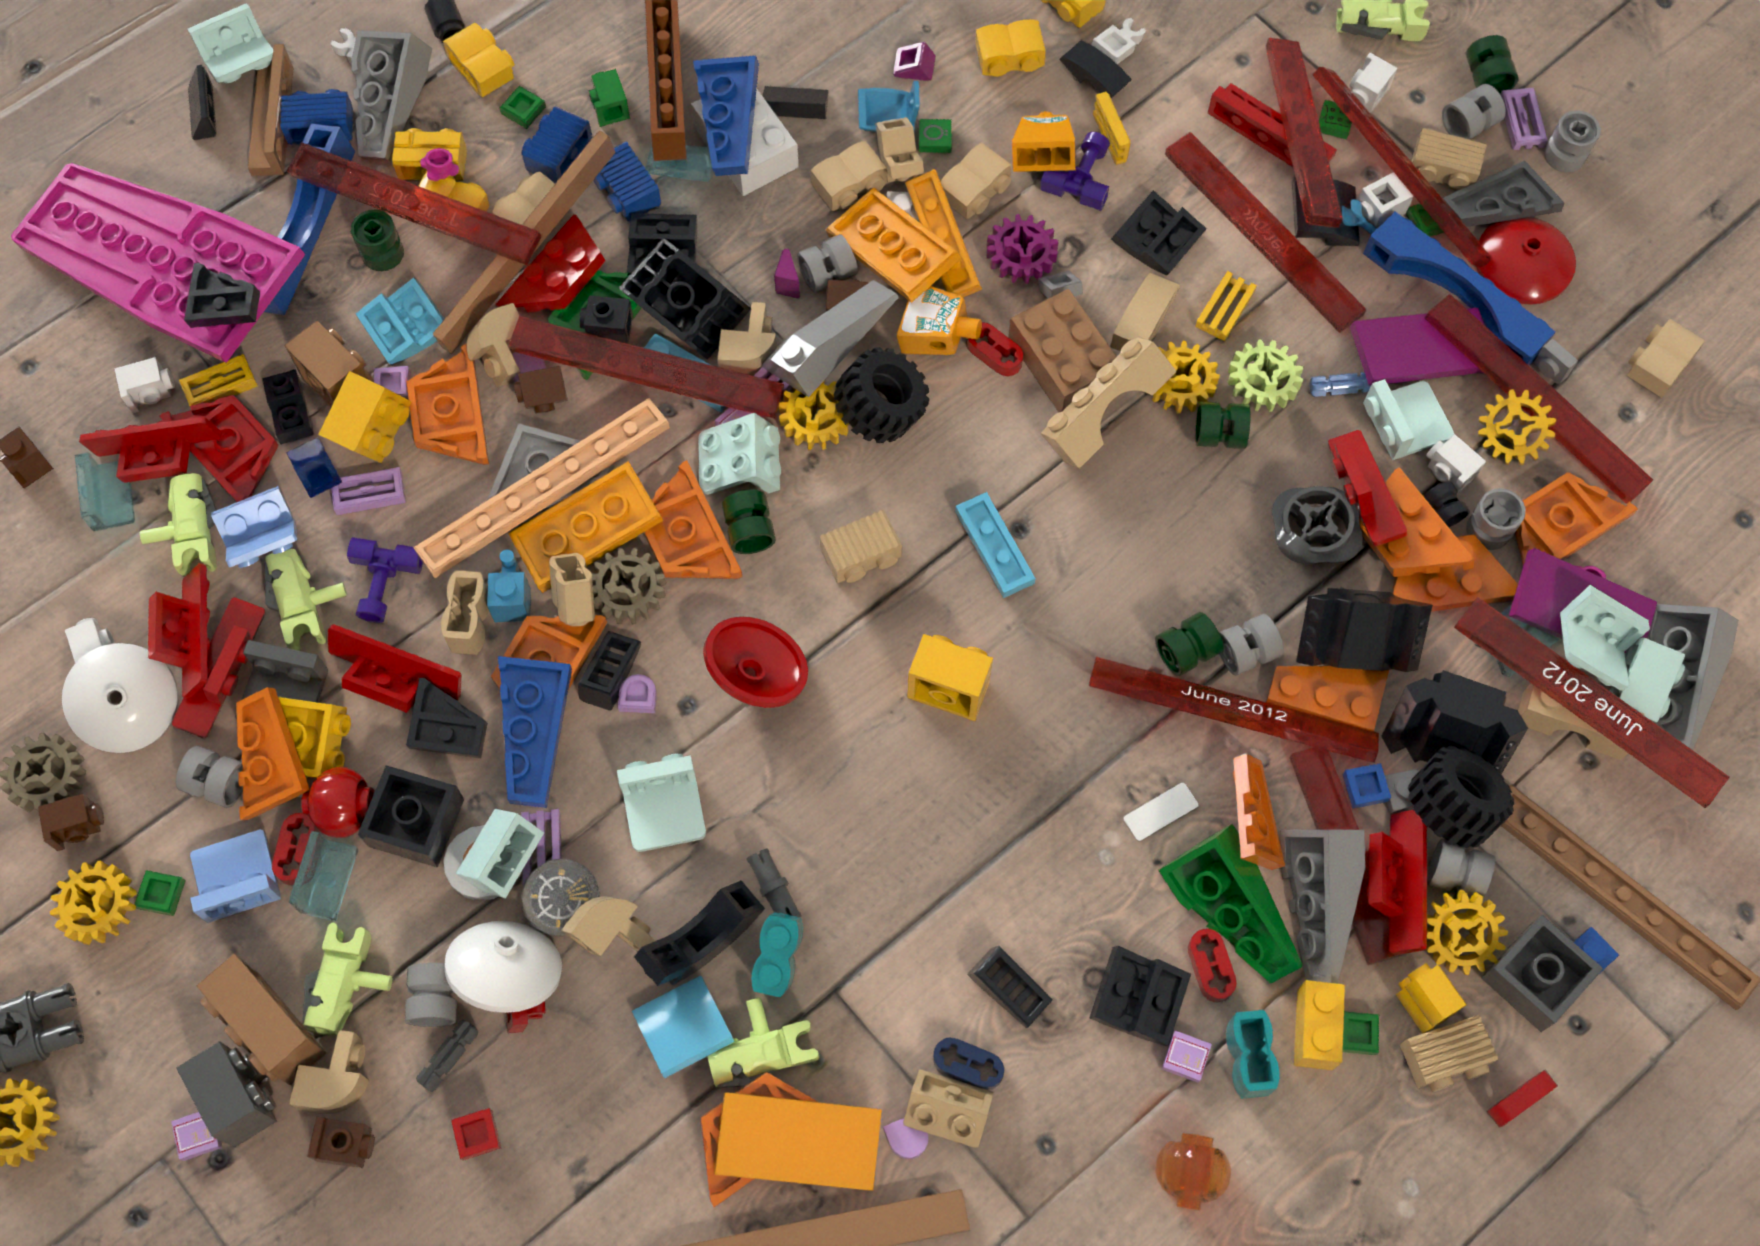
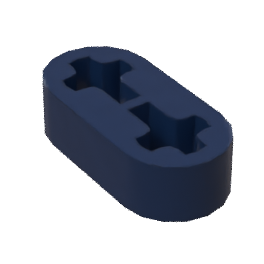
M951 1037L941 1040L934 1048V1066L946 1076L986 1090L996 1088L1003 1079V1062L998 1056L989 1051ZM950 1047H954L957 1049L956 1056L966 1060L967 1063L964 1065L953 1061L951 1066H946L944 1064V1057L940 1055V1052H948ZM986 1062H991L993 1064L992 1071L997 1073V1076H989L987 1081H983L980 1079L981 1072L971 1068V1063L983 1067Z

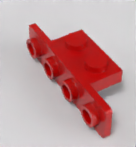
M190 416L188 419L161 420L155 424L128 425L125 428L114 430H96L94 433L81 434L79 442L98 457L119 454L116 477L123 483L187 474L191 443L221 439L222 432L206 417Z
M1361 430L1328 440L1330 451L1334 457L1332 465L1338 480L1343 478L1346 484L1343 485L1345 496L1350 505L1355 504L1373 546H1379L1406 537L1407 528Z
M198 563L182 580V599L157 591L149 598L148 658L182 668V697L191 699L201 688L205 687L210 676V668L207 667V653L210 647V639L207 637V623L210 617V610L207 608V593L210 582L207 579V566Z
M235 597L231 598L210 641L207 653V667L210 668V676L207 683L191 699L183 698L172 720L174 728L201 738L208 737L226 697L231 696L236 688L239 678L237 673L242 663L246 664L248 662L243 652L247 641H253L266 614L264 608Z
M335 624L328 628V652L331 655L353 663L341 678L343 689L405 713L415 703L419 678H425L457 701L461 697L462 674L459 671Z
M1413 809L1391 815L1390 836L1384 832L1369 834V850L1367 852L1369 884L1366 888L1368 904L1389 917V951L1394 955L1423 951L1427 948V826Z

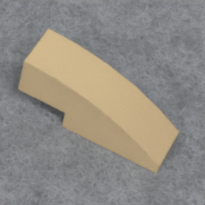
M1149 273L1117 325L1110 347L1121 351V348L1128 341L1137 337L1150 341L1154 340L1180 289V285Z

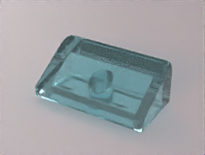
M651 145L645 166L649 174L705 182L710 181L715 174L712 169L709 148L686 145L687 160L654 161Z

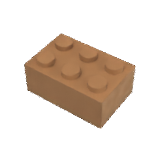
M1069 289L1011 317L1008 338L1020 346L1023 351V361L1058 412H1062L1072 402L1073 396L1079 390L1086 388L1096 378L1097 372L1103 366L1117 358Z
M235 953L196 985L205 996L200 1000L201 1004L214 1018L218 1017L225 1025H228L224 1028L226 1034L239 1047L242 1045L250 1054L253 1053L248 1057V1060L263 1076L266 1074L273 1082L281 1079L291 1085L295 1081L298 1065L313 1066L326 1054V1051L309 1031L303 1027V1024L262 976Z

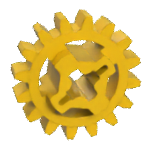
M1172 341L1168 342L1166 351L1158 347L1177 372L1153 395V402L1162 399L1165 401L1163 409L1167 410L1171 405H1175L1177 413H1181L1183 406H1187L1191 412H1195L1197 403L1200 401L1208 402L1209 397H1214L1220 375L1216 373L1217 362L1209 363L1211 355L1209 351L1200 354L1199 344L1190 349L1187 348L1186 341H1182L1181 346L1176 348ZM1199 373L1203 376V385L1200 383L1201 377L1198 375Z
M823 381L809 397L793 388L794 393L789 391L783 393L784 402L779 403V413L781 414L779 415L780 426H785L784 433L786 437L795 435L794 442L796 446L806 441L808 450H812L814 443H819L822 450L826 449V441L830 440L837 445L839 443L838 434L848 435L849 423L844 424L841 420L843 414L838 413L835 406L839 402L834 399V392L837 390L835 387L836 381L830 383L829 386L825 385V381ZM819 406L820 410H818V413L815 414V419L812 420V417L814 416V413L817 412V407Z
M1512 389L1509 391L1508 399L1504 400L1500 394H1497L1495 396L1496 406L1488 403L1485 405L1484 409L1489 413V416L1479 417L1478 422L1486 425V428L1478 430V436L1488 438L1482 444L1483 449L1491 447L1495 449L1492 454L1494 460L1502 454L1505 456L1506 465H1509L1512 458H1517L1519 464L1524 465L1525 456L1527 455L1534 461L1538 459V448L1547 452L1550 446L1544 440L1554 439L1556 433L1548 430V427L1556 424V418L1546 417L1552 407L1550 405L1542 408L1539 406L1542 396L1538 395L1533 400L1528 399L1529 390H1524L1521 397H1516V393ZM1521 406L1531 409L1537 416L1530 417L1521 410ZM1507 408V416L1504 420L1493 424L1497 414ZM1513 420H1518L1520 425L1528 426L1522 428L1521 435H1515L1514 430L1507 429L1511 427ZM1541 431L1538 439L1531 446L1527 447L1526 439L1529 435ZM1496 438H1504L1512 444L1513 449L1502 446Z
M97 861L94 867L87 862L82 863L80 873L70 869L68 871L70 880L67 883L58 881L57 885L62 891L60 894L51 895L50 898L58 903V907L50 910V915L59 919L54 924L55 928L65 932L64 936L73 941L78 939V941L85 945H90L92 939L101 944L105 943L106 933L108 932L117 937L119 935L117 925L120 922L129 925L131 921L125 914L127 911L136 910L137 907L129 902V898L137 895V891L128 886L132 879L122 873L123 870L113 864L109 866L102 861Z
M1464 890L1458 891L1457 899H1453L1448 893L1443 894L1445 903L1440 906L1438 903L1432 902L1431 906L1436 912L1433 916L1427 914V923L1430 924L1429 928H1427V939H1430V941L1427 942L1425 950L1428 953H1434L1432 959L1436 964L1440 965L1445 962V968L1451 973L1459 966L1465 975H1469L1473 965L1481 972L1485 971L1483 961L1488 959L1496 963L1498 960L1493 954L1494 950H1505L1506 948L1499 941V937L1508 935V931L1498 925L1505 920L1504 915L1500 912H1493L1496 905L1491 900L1483 903V896L1477 892H1474L1470 899ZM1460 909H1468L1465 913H1452ZM1442 923H1444V935L1440 938V928ZM1462 927L1470 932L1465 938L1458 933ZM1488 927V935L1484 942V930ZM1462 952H1474L1469 955L1460 956Z
M10 1078L7 1079L5 1089L0 1086L1 1167L6 1162L9 1166L19 1167L21 1157L30 1162L35 1161L34 1150L38 1148L47 1151L49 1147L44 1142L45 1137L56 1136L57 1131L50 1128V1123L59 1120L60 1115L49 1111L57 1104L56 1100L50 1097L44 1098L48 1090L40 1085L35 1087V1083L27 1079H23L19 1084V1081ZM15 1098L12 1103L4 1104L7 1100ZM6 1114L13 1117L14 1122H16L15 1125L20 1129V1131L13 1129L14 1126L12 1123H10L11 1120L6 1116ZM15 1142H23L17 1147L10 1148Z

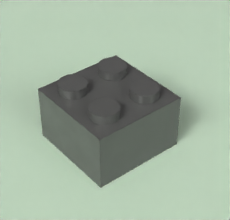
M1541 915L1528 925L1481 979L1542 1032L1561 1018L1603 968L1546 917Z
M219 1041L179 1065L176 1069L211 1137L236 1147L277 1122L271 1111L276 1108V1104L265 1087L260 1090L254 1079L259 1073L248 1060L249 1055L242 1056L236 1047L231 1049Z

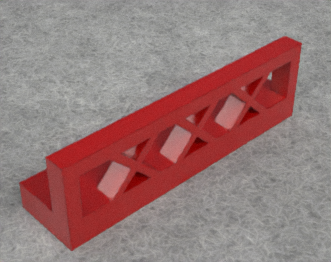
M1232 83L1226 89L1219 86L1212 94L1208 109L1209 115L1304 175L1318 176L1336 154V148Z

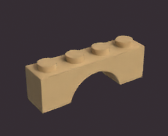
M1140 337L1128 341L1121 348V354L1111 363L1103 366L1097 372L1096 378L1086 388L1079 390L1073 396L1072 402L1062 412L1055 414L1048 421L1047 427L1041 432V435L1064 462L1080 469L1104 445L1101 436V420L1105 409L1114 398L1124 392L1133 390L1153 396L1177 372L1153 341Z

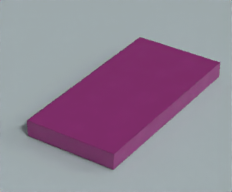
M1479 308L1354 321L1350 326L1369 386L1384 379L1387 384L1493 372L1499 366Z
M1534 548L1527 552L1509 617L1563 639L1560 612L1589 585L1649 621L1650 627L1657 601ZM1648 630L1641 638H1648L1650 630Z

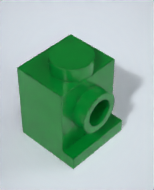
M616 69L591 75L594 89L588 91L592 106L596 111L599 127L630 119L627 98Z

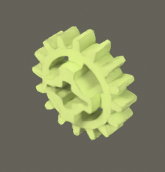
M1259 339L1255 348L1246 343L1242 352L1238 350L1235 352L1233 361L1230 362L1228 373H1230L1228 385L1235 386L1232 395L1234 397L1243 395L1242 404H1249L1250 401L1255 403V411H1259L1261 405H1266L1268 411L1273 412L1276 403L1281 408H1285L1289 399L1294 401L1303 382V378L1300 377L1303 366L1296 365L1297 354L1288 356L1287 351L1289 347L1285 345L1279 350L1276 348L1275 340H1272L1269 346H1264L1262 339ZM1287 382V384L1280 390L1276 389L1277 387H1282L1283 384Z

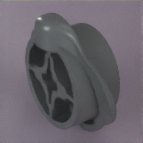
M1323 486L1292 488L1282 492L1274 501L1272 517L1275 524L1276 543L1280 551L1290 560L1301 564L1342 563L1352 559L1359 552L1363 540L1359 525V513L1355 504L1350 505L1344 491L1334 487ZM1308 504H1323V506L1312 507ZM1334 514L1343 519L1346 528L1345 535L1338 532L1339 527L1333 523ZM1290 515L1297 519L1296 523L1302 528L1300 537L1290 529L1288 522ZM1325 518L1323 526L1318 525L1316 528H1313L1310 531L1311 524L1316 525L1319 522L1321 523ZM1314 543H1322L1327 547H1313L1310 545Z

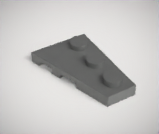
M1523 161L1443 197L1441 205L1459 228L1562 212L1565 202L1526 161Z

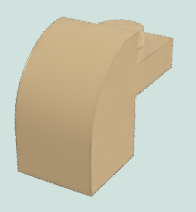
M905 117L875 123L881 161L887 167V182L909 181L920 176L919 174H924L923 160L916 152L914 129L909 119Z
M752 302L749 331L721 329L717 359L719 370L731 377L745 378L754 376L763 367L762 364L777 348L776 334L772 333V317L767 316L766 303Z
M513 303L495 308L485 314L470 332L467 339L469 360L473 361L482 358L484 369L487 375L493 379L497 388L509 384L520 372L509 348L517 346L528 334Z
M598 897L585 902L575 911L561 930L587 952L600 957L616 935L637 952L641 947L656 941L648 935L651 928L635 916L629 919L638 906L630 901L613 897Z
M338 1030L329 1069L298 1065L289 1105L300 1111L321 1114L338 1113L354 1105L365 1092L369 1082L360 1073H355L356 1068L362 1066L365 1057V1045L362 1044L363 1039L354 1032Z

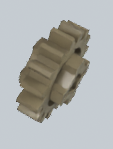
M619 548L618 557L615 558L611 554L606 553L607 563L596 562L594 566L598 574H592L595 610L602 609V614L606 617V620L615 615L616 622L620 625L624 617H629L632 625L636 624V616L640 614L646 620L649 619V608L654 610L660 609L659 601L656 598L661 599L666 596L665 589L662 587L666 585L664 574H660L662 570L659 562L651 564L652 558L649 553L640 558L637 548H633L630 555H625L623 548ZM611 575L610 582L605 584L608 577ZM620 579H622L625 584H628L629 587H632L634 593H632L629 588L627 589L626 586L622 585ZM649 588L648 593L643 597L644 591Z
M44 732L40 733L36 742L27 736L25 737L26 746L20 748L13 745L11 748L15 753L14 757H4L2 760L9 767L8 770L0 771V777L7 781L0 786L1 790L9 795L8 800L16 806L20 805L26 812L30 813L34 808L38 811V806L72 797L70 793L72 788L82 789L83 787L76 779L86 774V770L78 765L84 761V757L76 751L77 747L69 740L65 742L58 734H55L50 739Z

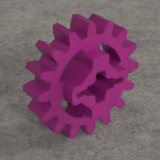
M1016 214L1014 222H1011L1006 217L1003 218L1002 227L994 225L992 235H988L986 258L991 259L990 268H1000V278L1005 277L1007 274L1011 275V283H1015L1018 277L1023 278L1025 284H1029L1031 276H1034L1037 280L1042 278L1043 271L1050 273L1053 263L1057 261L1059 242L1058 239H1053L1054 229L1044 230V220L1037 224L1033 223V215H1029L1027 221H1023L1020 214Z

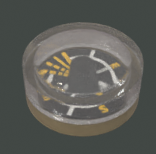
M554 859L534 869L525 880L521 891L522 911L530 925L541 933L550 936H566L561 931L582 904L600 897L599 887L594 875L584 865L570 859Z

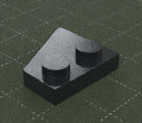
M194 263L184 321L190 328L256 322L260 291L251 283L243 280H234L231 275L221 271L218 274L208 270L203 264Z
M419 678L406 747L414 750L481 759L488 723L425 678Z

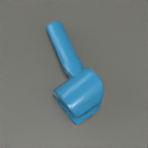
M1351 200V209L1342 206V220L1345 225H1358L1370 234L1377 229L1362 216V204L1359 200Z

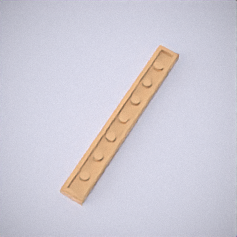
M646 399L413 547L415 552L433 577L437 578L669 429V422L651 399Z

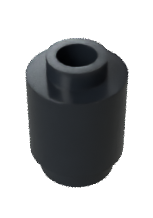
M429 0L425 4L424 10L433 33L442 43L464 29L465 25L455 0Z

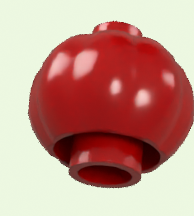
M348 767L331 768L320 774L313 782L310 791L302 795V811L304 814L310 815L313 824L321 833L332 838H347L360 830L375 791L373 787H368L364 778L353 769Z

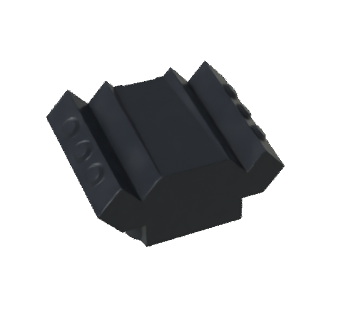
M665 238L657 244L619 287L637 305L707 360L719 347L721 329L734 330L751 310L747 304Z
M1328 588L1327 594L1308 596L1296 662L1310 666L1324 664L1348 669L1377 671L1393 669L1406 673L1417 671L1433 605L1403 599L1391 592Z
M1443 670L1441 673L1434 674L1433 680L1423 678L1406 685L1381 737L1391 754L1407 748L1414 763L1420 760L1428 762L1441 748L1455 746L1458 749L1462 747L1468 749L1471 753L1480 755L1502 775L1527 732L1528 727L1518 710L1504 706L1506 701L1505 691Z

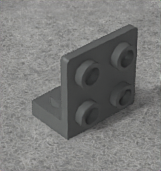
M251 640L247 641L243 654L251 662L253 669L242 699L269 687L276 689L278 697L318 702L329 670L317 654Z

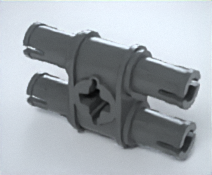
M70 983L40 993L30 990L24 991L21 996L0 1002V1072H10L13 1067L35 1060L45 1061L51 1052L84 1042V1035L77 1034L83 1032L81 1024L77 1019L47 1030L43 1029L42 1019L44 1015L77 1005V999L70 998V996L76 995ZM19 1024L22 1025V1026H23V1029H20V1030H19V1026H18V1025H19Z

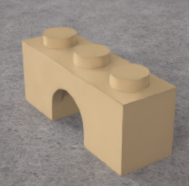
M1536 677L1525 689L1518 712L1529 729L1549 736L1557 730H1570L1580 733L1588 738L1587 749L1622 760L1636 747L1640 727L1636 725L1628 736L1626 733L1635 723L1642 726L1644 713L1607 701L1608 706L1605 710H1598L1595 707V702L1598 701L1605 706L1603 700L1599 701L1597 697L1580 693L1577 697L1580 700L1585 699V701L1581 702L1575 697V694L1580 691L1575 690L1572 693H1568L1565 691L1564 686ZM1566 687L1567 691L1573 690L1571 688ZM1597 704V707H1598V708H1600V709L1604 708V707H1602L1601 705ZM1612 705H1613L1614 707H1613V708L1611 709V711L1609 712V715H1610L1611 717L1615 716V714L1618 712V710L1621 711V712L1618 714V716L1615 718V720H1613V718L1608 717L1607 714H1606L1607 711L1609 710V708H1610ZM1623 713L1625 714L1624 716H1628V717L1631 719V722H1630L1629 725L1626 727V729L1624 728V726H1625V725L1627 724V722L1629 721V719H1628L1627 717H1624V718L1619 722V724L1617 723V721L1620 719V717L1623 715Z

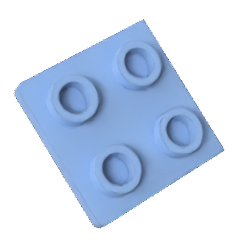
M279 486L211 512V517L226 546V563L228 567L238 565L239 568L250 566L259 560L258 556L270 551L273 554L282 553L293 547L292 542L297 540L296 522Z
M259 829L194 850L190 853L199 892L198 896L190 898L193 912L205 922H213L281 899L277 878L272 870V858L266 833L263 830Z

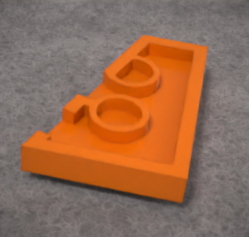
M1276 666L1266 704L1372 735L1375 730L1389 670H1362L1332 666Z
M269 687L236 702L237 745L242 750V772H238L239 786H243V806H239L240 820H250L310 791L276 689Z
M1248 754L1233 758V779L1236 786L1241 859L1270 870L1284 867L1285 863L1262 761Z

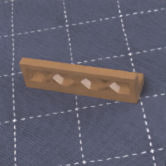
M274 44L271 64L264 69L257 70L248 170L251 176L284 175L287 141L280 126L281 96L291 95L294 71L284 44Z

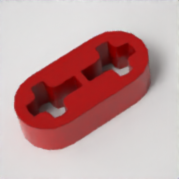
M982 322L979 338L987 336L988 342L981 341L977 343L976 339L967 338L966 345L968 350L1002 376L1017 374L1022 368L1023 351L1020 346L994 326ZM1010 355L1014 356L1013 362L1010 360L1005 363L1002 362V356L1006 358Z
M294 813L284 820L272 861L273 873L282 883L289 886L302 883L308 877L319 838V830L307 814ZM303 823L309 831L307 834L302 833L300 835L298 845H296L297 837L292 831L293 829H299ZM295 853L294 861L299 865V869H293L290 875H288L283 866L284 864H291Z
M1201 929L1190 939L1188 954L1203 996L1215 1003L1224 1002L1229 999L1236 989V976L1221 935L1211 929ZM1201 939H1205L1207 944L1213 943L1215 945V948L1211 951L1212 962L1210 963L1205 951L1198 952L1197 950ZM1212 969H1215L1219 980L1226 979L1227 985L1223 988V993H1219L1217 988H1210L1209 983L1213 980Z
M1545 1069L1487 1110V1113L1500 1128L1542 1099L1558 1085Z

